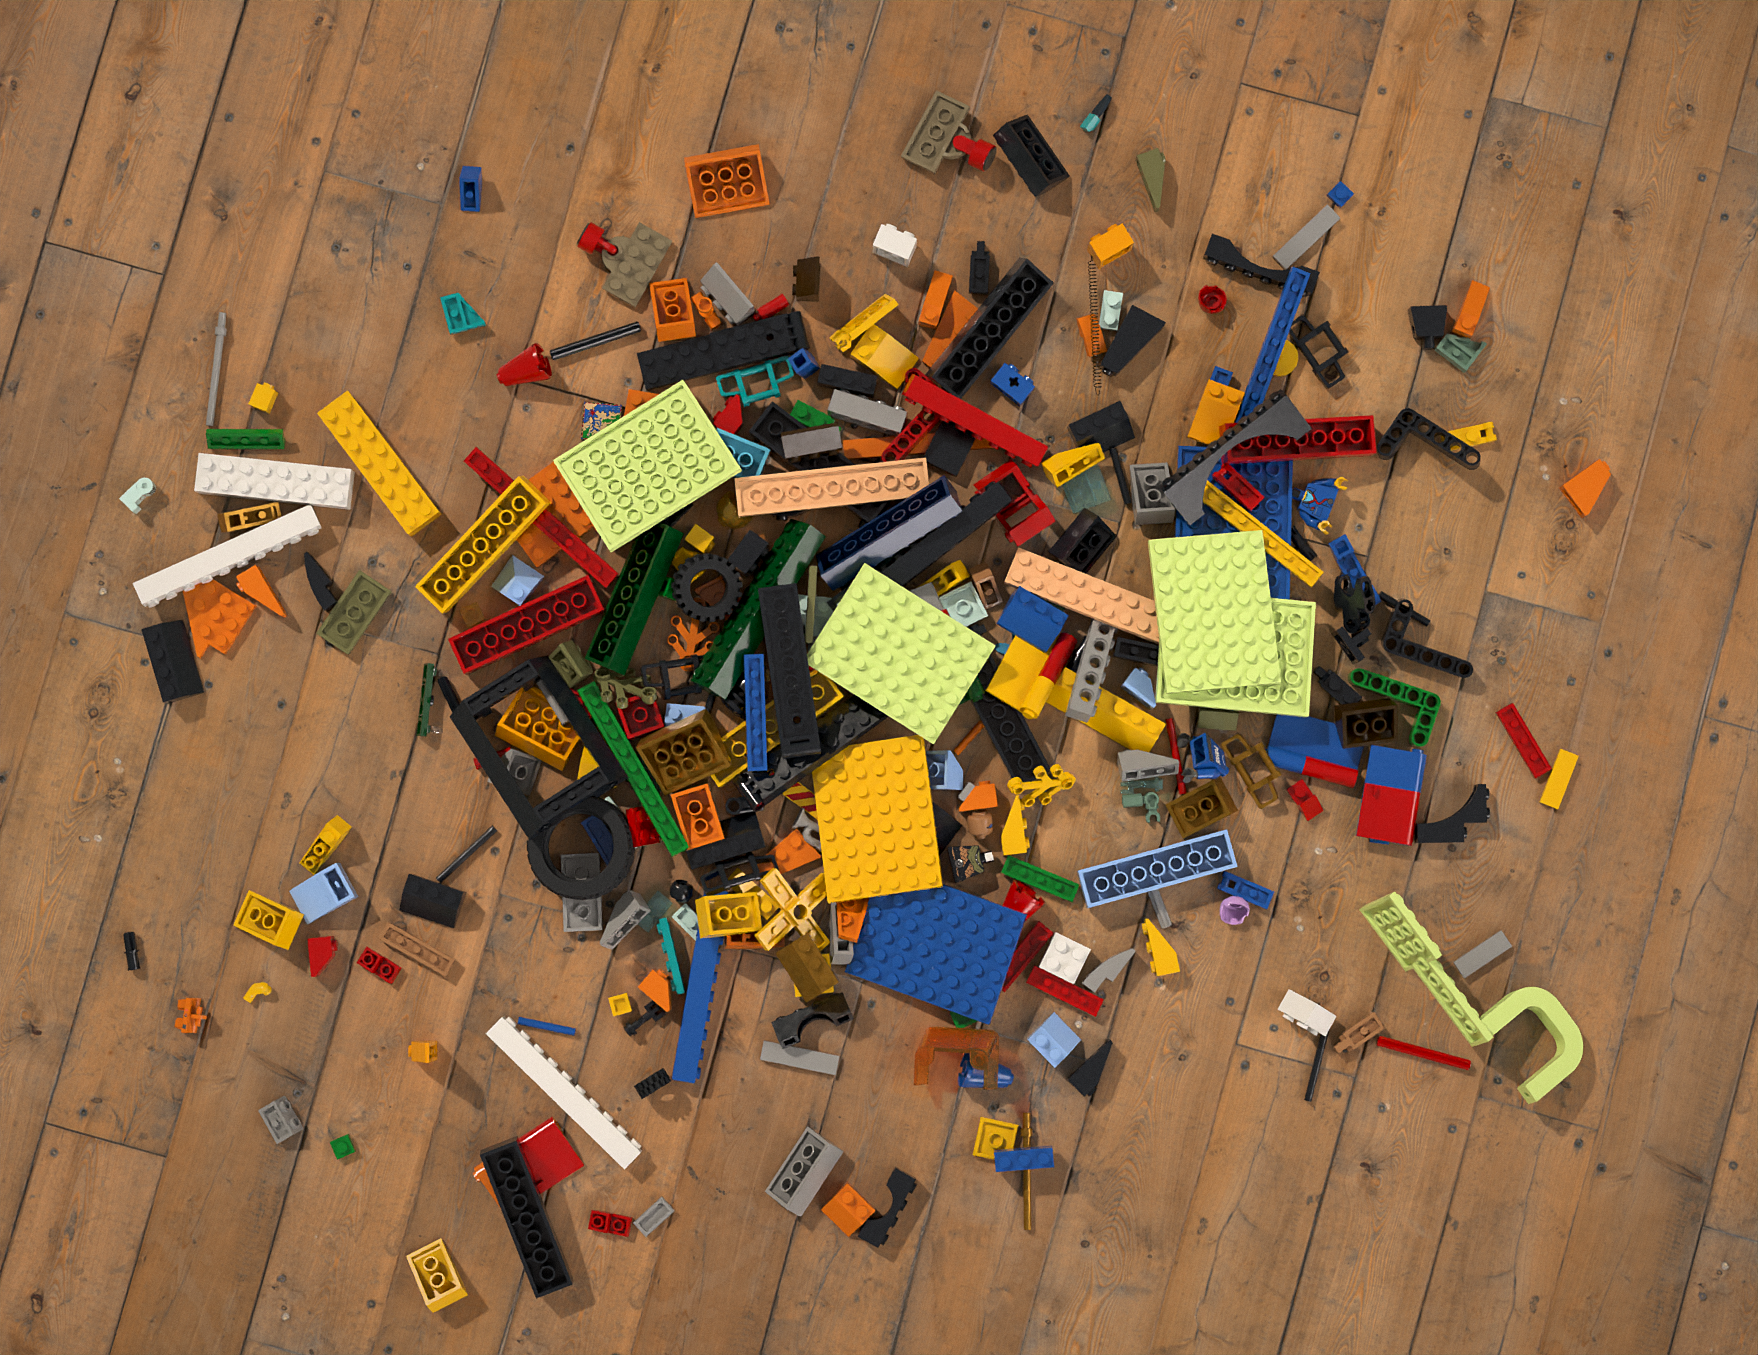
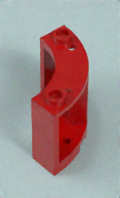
M1010 459L973 484V486L977 490L974 494L980 493L981 495L985 492L984 487L992 481L996 483L1011 473L1024 494L1015 499L994 517L1006 532L1004 535L1009 543L1014 542L1017 546H1020L1056 520L1039 496L1035 495L1031 489H1028L1030 484L1017 464ZM1031 503L1037 511L1011 528L1005 520Z

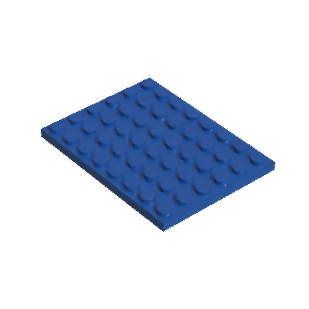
M1178 446L1177 470L1182 465L1189 463L1197 453L1203 452L1208 447ZM1220 458L1212 469L1208 481L1291 546L1293 460L1229 464L1264 496V499L1250 512L1220 483H1217L1211 475L1221 469L1222 459ZM1229 474L1224 476L1226 480L1231 477ZM1204 503L1202 510L1205 514L1191 525L1186 522L1176 509L1175 538L1240 532ZM1265 552L1270 597L1290 600V570Z
M945 884L939 888L871 897L868 901L858 941L853 946L854 955L850 964H847L845 972L989 1025L1027 914Z

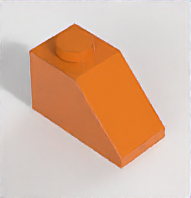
M990 780L978 782L979 786L973 788L959 807V812L998 807L995 784H990Z

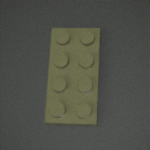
M359 570L316 634L349 655L392 591Z

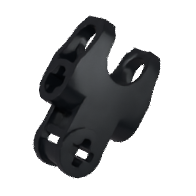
M1341 574L1335 579L1334 604L1337 610L1343 611V625L1348 633H1357L1360 629H1366L1370 625L1369 614L1375 609V594L1368 576L1357 578L1355 589L1352 587L1348 574ZM1342 580L1344 581L1343 589L1341 587ZM1363 582H1365L1364 590L1362 588Z

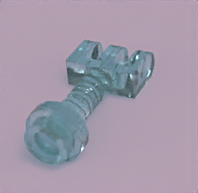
M1155 777V780L1120 782V786H1128V790H1120V794H1134V788L1142 787L1155 788V792H1159V790H1163V778Z

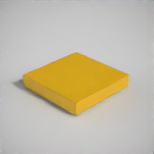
M980 1117L972 1155L995 1160L994 1150L1014 1149L1019 1125Z

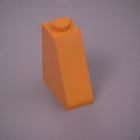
M1600 459L1559 487L1581 519L1590 513L1611 475L1608 464Z

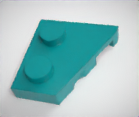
M459 293L440 297L450 335L486 326L485 321Z

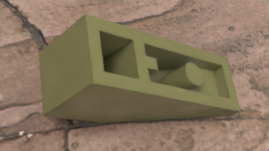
M1156 148L1137 155L1135 159L1154 212H1158L1160 208L1164 164L1166 163L1163 152L1160 153L1159 149Z

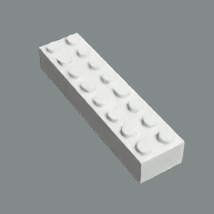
M199 453L194 491L207 495L301 505L311 504V506L350 510L355 472L352 469Z

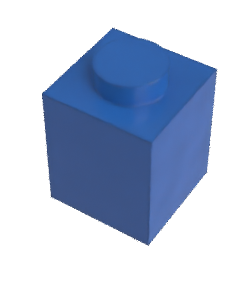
M804 348L788 358L796 374L804 379L820 369L812 353Z

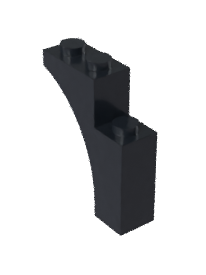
M1486 784L1474 785L1467 802L1450 817L1434 823L1416 824L1415 843H1462L1467 838V827H1464V823H1487V819L1490 818V809L1487 807L1489 788H1486Z

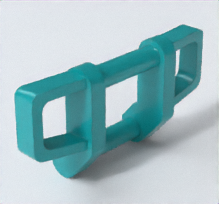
M784 356L771 361L767 360L760 365L743 370L736 369L733 372L717 376L716 381L721 396L725 398L735 396L736 394L741 395L744 407L750 406V403L770 397H781L777 384L794 377L792 365L788 360L789 357ZM786 361L790 373L776 380L772 365ZM767 370L772 389L747 396L742 377ZM735 376L739 391L723 392L721 380Z

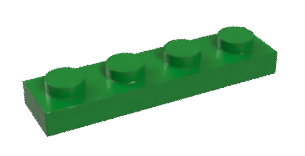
M283 429L206 430L208 449L285 448Z
M1010 855L1007 856L1001 871L1002 874L1070 902H1073L1080 885Z

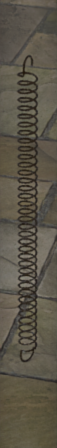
M1090 285V286H1089V289H1090V290H1097V288H1093V289L1090 288L1091 286H1097V285ZM1094 386V387H1095V392H1096V388H1101L1102 386H1098V387H1097V386Z

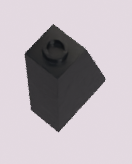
M1132 305L1100 364L1101 372L1109 377L1112 375L1116 377L1163 329L1166 322Z

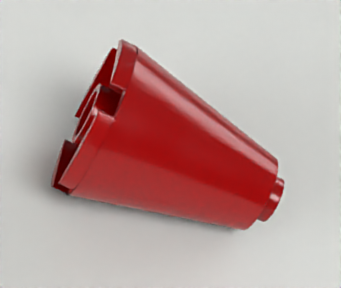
M532 344L500 367L496 374L499 383L511 386L550 379V376H552L551 366L548 358H544L541 354L544 350L540 344Z
M1014 880L1002 905L1027 914L1026 921L1045 904V901L1041 896L1039 899L1035 897L1036 892L1020 881L1017 883Z

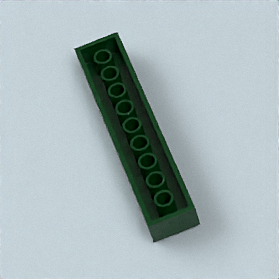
M790 519L785 524L780 537L774 542V546L764 558L762 566L754 574L752 582L745 589L738 606L734 607L731 616L725 621L721 632L715 637L713 645L705 653L703 661L694 671L690 681L708 693L722 699L727 698L744 670V654H754L765 636L758 588L798 583L826 538L825 535L812 525Z

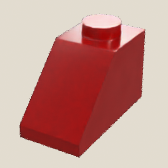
M334 936L307 939L311 977L319 976L335 957V951H338L337 939L334 940Z

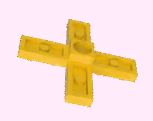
M772 868L759 881L781 911L754 936L762 947L769 951L794 927L800 936L809 933L821 952L830 941L812 918L811 910L827 896L824 873H820L796 896L777 868ZM798 905L800 914L795 918L794 908Z

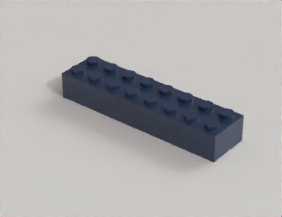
M944 475L818 553L816 558L821 577L833 591L841 588L857 576L864 563L873 568L879 562L893 556L900 549L908 547L913 541L924 537L929 531L940 527L950 518L956 517L963 511L957 491Z

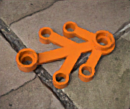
M694 598L696 603L700 602L702 606H706L702 598ZM675 615L671 618L670 622L687 642V650L685 651L679 644V638L675 634L669 635L667 642L674 647L680 659L688 658L694 654H697V656L703 655L709 651L707 645L713 643V641H707L705 647L694 653L695 645L709 635L718 633L720 626L717 622H711L706 629L697 634L700 621L692 618L689 633L683 625L681 617ZM674 618L680 619L678 625L673 624ZM716 624L717 630L711 631V625ZM671 637H676L677 639L674 644L669 641ZM691 665L681 666V669L684 671H692Z

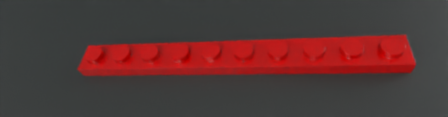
M475 447L464 460L470 468L500 494L514 482L513 478L478 447ZM547 509L533 521L534 525L605 588L619 575L613 567Z

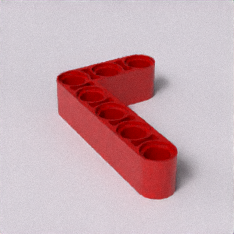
M911 368L905 373L906 385L909 377L914 374L937 386L917 368ZM921 410L883 451L882 462H887L885 458L888 455H893L896 458L894 461L904 460L941 420L938 418L940 414L933 411L934 419L927 421L924 419V416L930 413ZM919 428L921 433L915 435L912 434L911 430ZM902 441H905L909 445L908 447L903 449L900 448L898 444Z

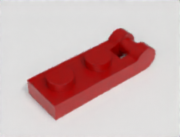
M1222 464L1221 469L1211 475L1217 483H1220L1250 512L1264 499V496L1229 464ZM1226 474L1231 476L1228 480L1224 478Z

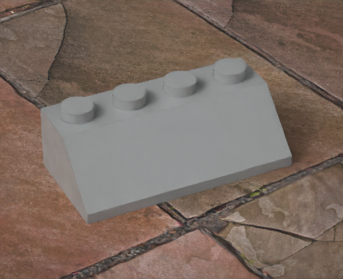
M807 1126L765 1192L784 1208L801 1217L844 1151Z

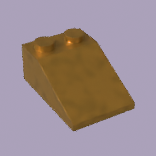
M1221 777L1213 779L1165 804L1183 839L1238 811Z

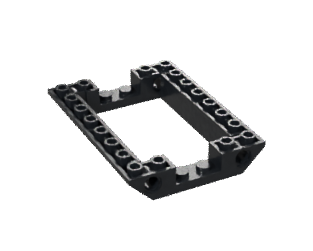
M548 655L528 659L462 700L449 716L529 840L562 821V814L590 796L594 795L595 798H598L629 778ZM541 680L598 767L532 808L476 720L481 717L485 718L493 713L491 710L492 706L519 689L523 688L526 692Z

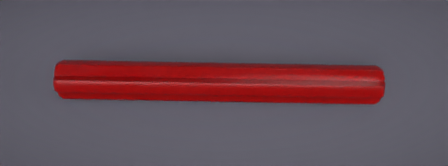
M1383 1036L1377 1038V1046L1465 1070H1469L1471 1066V1061L1468 1059Z

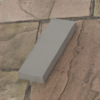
M1500 930L1453 961V964L1461 976L1466 978L1511 948L1512 945L1502 930Z

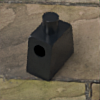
M1447 305L1411 306L1408 309L1413 338L1415 340L1423 339L1424 350L1435 349L1434 339H1441L1443 337Z

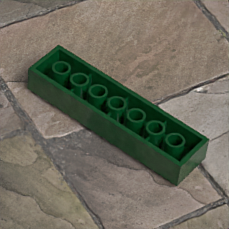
M658 523L635 537L584 659L625 675L684 533L665 524Z

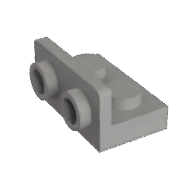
M286 1096L258 1110L276 1144L303 1130L301 1122Z

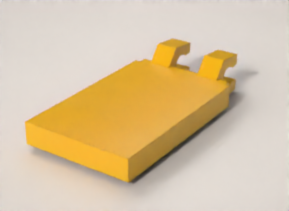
M884 294L840 328L841 330H837L829 339L835 342L837 349L844 352L851 347L852 340L899 304L894 298Z

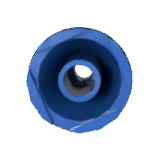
M969 1049L965 1051L960 1063L962 1074L958 1073V1085L963 1088H1007L1008 1085L1012 1084L1014 1074L1011 1073L1010 1068Z

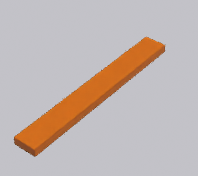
M928 433L908 455L925 454L935 433ZM896 437L843 440L844 456L849 460L882 457L883 451ZM984 438L982 441L975 439L971 450L991 449L993 447L989 446L988 443L990 441ZM902 441L898 444V446L903 449L908 447L909 445L905 441Z

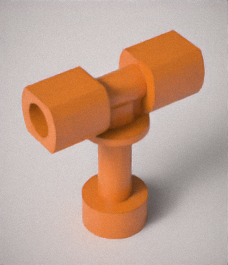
M702 292L691 297V301L699 311V314L705 317L704 320L711 331L722 325L717 314L713 312L714 308L708 297H705Z

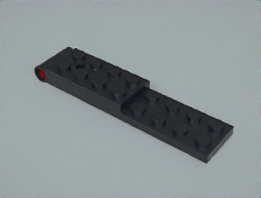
M795 311L711 332L709 335L639 352L637 357L645 389L648 391L675 384L682 380L687 381L793 354L802 348L808 350L810 346L801 311ZM769 335H772L774 338L773 340L768 341L767 337Z
M797 583L758 588L783 759L821 754ZM798 716L800 717L801 721L799 723H795L793 721V718Z
M854 694L817 721L821 754L783 759L781 744H779L767 753V770L747 771L746 768L733 779L732 783L754 812L760 811L765 805L889 716Z

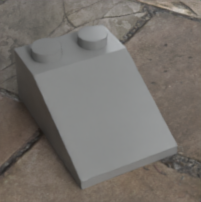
M1168 462L1130 465L1135 525L1173 523L1175 506L1159 488L1162 482L1167 477H1170Z

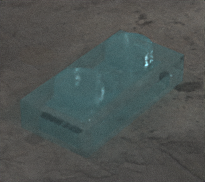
M657 891L647 903L651 911L638 925L649 933L673 902Z

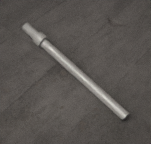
M219 312L218 325L215 327L214 335H216L206 426L214 425L223 341L227 332V328H225L227 313Z

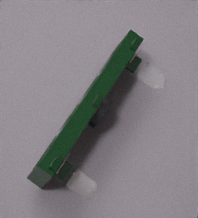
M425 663L423 669L416 736L427 737V733H430L431 726L428 725L430 706H433L434 695H431L433 677L436 676V672L439 677H448L450 674L445 669H438L437 671V668L431 663ZM432 726L431 733L442 734L443 728Z

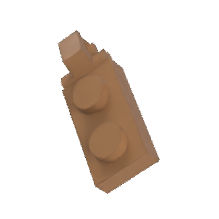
M1372 1012L1344 1031L1338 1037L1341 1041L1332 1047L1336 1053H1340L1344 1049H1347L1349 1052L1375 1036L1385 1027L1375 1012Z

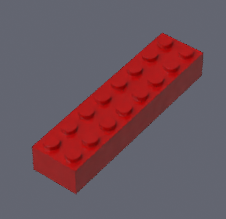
M1374 416L1305 419L1312 429L1297 441L1293 437L1286 435L1256 436L1228 450L1221 457L1222 464L1371 456L1376 454ZM1225 423L1219 426L1220 437L1223 436L1227 429L1233 428L1238 423Z
M586 575L449 638L448 641L463 674L469 675L604 613L605 608L590 576Z

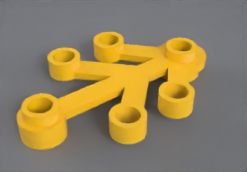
M1055 764L1050 768V772L1057 779H1051L1044 767L1038 766L1033 770V773L1037 779L1042 781L1023 782L1020 777H1014L1008 781L1007 787L1015 795L1021 794L1027 789H1035L1022 798L1024 805L1030 807L1035 803L1034 798L1039 796L1038 799L1042 805L1049 804L1052 800L1051 796L1061 789H1070L1076 779L1073 774L1063 772L1061 766Z

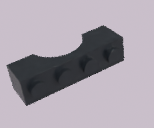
M842 992L832 994L823 1001H816L804 1009H797L790 1015L780 1016L771 1023L782 1049L801 1042V1034L804 1028L815 1020H827L837 1027L854 1018Z
M895 1166L886 1183L893 1197L892 1205L883 1216L868 1218L858 1233L859 1238L879 1248L880 1244L884 1246L889 1237L886 1234L890 1227L894 1228L898 1217H896L898 1211H903L908 1202L905 1198L908 1193L912 1194L917 1186L914 1176Z

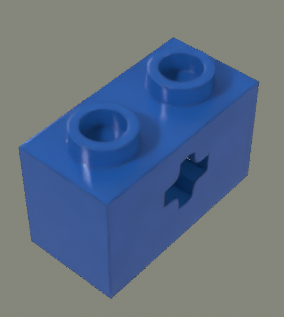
M1004 363L991 379L990 384L1020 407L1034 390V382L1026 375L1024 377L1018 373L1019 370L1014 365ZM1009 380H1017V386L1011 387Z

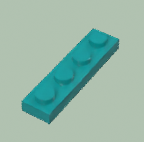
M668 917L659 919L660 923L657 924L659 935H663L662 950L664 954L667 953L669 961H666L668 973L672 972L673 980H670L671 987L678 995L686 992Z

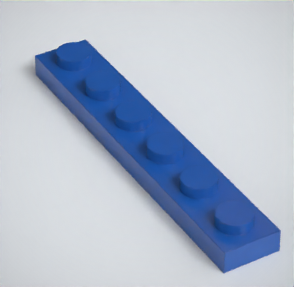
M744 654L747 771L767 770L764 654Z

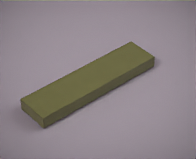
M817 566L809 567L805 643L813 645Z

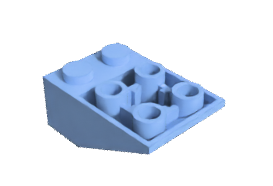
M341 863L329 866L289 891L298 909L304 914L303 918L307 925L359 897Z

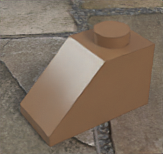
M984 562L968 569L985 610L1002 603L995 579L987 563Z

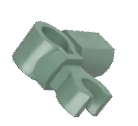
M1150 791L1144 796L1141 793L1122 795L1123 808L1141 807L1145 804V809H1148L1145 816L1146 822H1150L1151 815H1155L1156 821L1160 822V814L1157 812L1159 796L1156 793Z

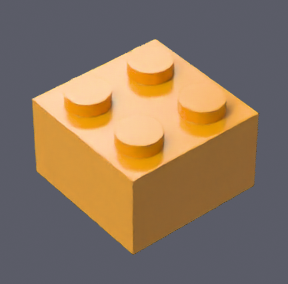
M1123 223L1120 225L1114 224L1107 228V232L1103 235L1098 233L1090 239L1087 251L1090 256H1093L1094 263L1100 269L1131 251L1134 242Z

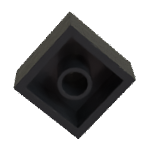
M749 530L728 558V562L732 563L736 567L734 569L745 577L753 576L759 568V561L761 559L764 561L766 555L770 553L769 543L752 530Z

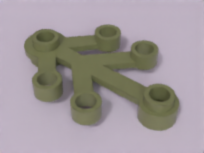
M599 668L593 675L595 683L601 685V700L603 702L613 700L612 691L609 690L608 684L615 686L617 694L616 704L619 709L628 707V699L625 697L624 690L641 697L645 704H653L657 699L656 689L643 686L642 676L636 677L635 669L627 668L625 675L610 672L607 668ZM646 674L647 682L651 683V677ZM635 684H640L642 687H645V688L640 689V688H637V687H635V686H633V685H635Z

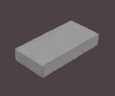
M661 1196L633 1224L647 1237L675 1210Z

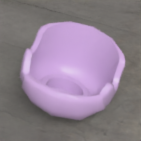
M1230 896L1224 899L1220 905L1221 920L1231 925L1243 923L1245 916L1249 915L1250 908L1248 902L1239 896Z

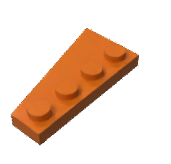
M955 290L922 360L929 368L933 366L978 310L977 307Z

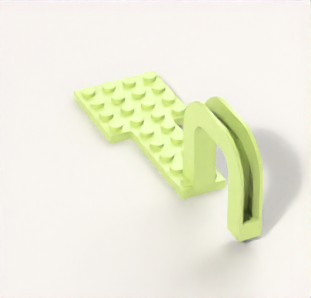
M1392 892L1359 909L1405 972L1411 969L1415 970L1471 1047L1490 1041L1495 1033L1524 1009L1533 1011L1555 1039L1557 1050L1555 1056L1517 1088L1528 1104L1540 1100L1576 1069L1583 1054L1582 1035L1575 1022L1550 992L1538 987H1525L1513 991L1479 1017L1478 1012L1468 1004L1466 996L1456 988L1454 980L1444 972L1442 964L1436 960L1442 956L1438 945L1429 938L1426 929L1420 926L1414 913L1408 910L1400 895Z

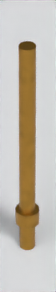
M1023 1112V1128H1021L1023 1148L1031 1147L1033 1128H1031L1030 1112ZM1031 1169L1023 1170L1024 1230H1031Z

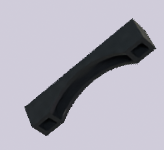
M1213 233L1203 256V259L1208 264L1215 266L1219 264L1228 271L1235 272L1236 270L1242 272V275L1247 278H1259L1260 282L1267 285L1273 283L1278 285V288L1283 290L1290 269L1272 270L1250 262L1239 253L1231 240ZM1305 266L1296 267L1311 273L1302 295L1304 298L1310 297L1320 272Z

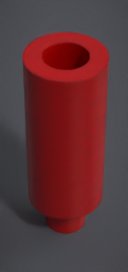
M782 293L756 309L757 313L752 315L755 321L770 318L789 306V303Z

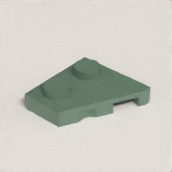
M1446 334L1434 350L1465 373L1487 343L1483 341L1479 343L1470 341L1469 338H1458L1455 335Z

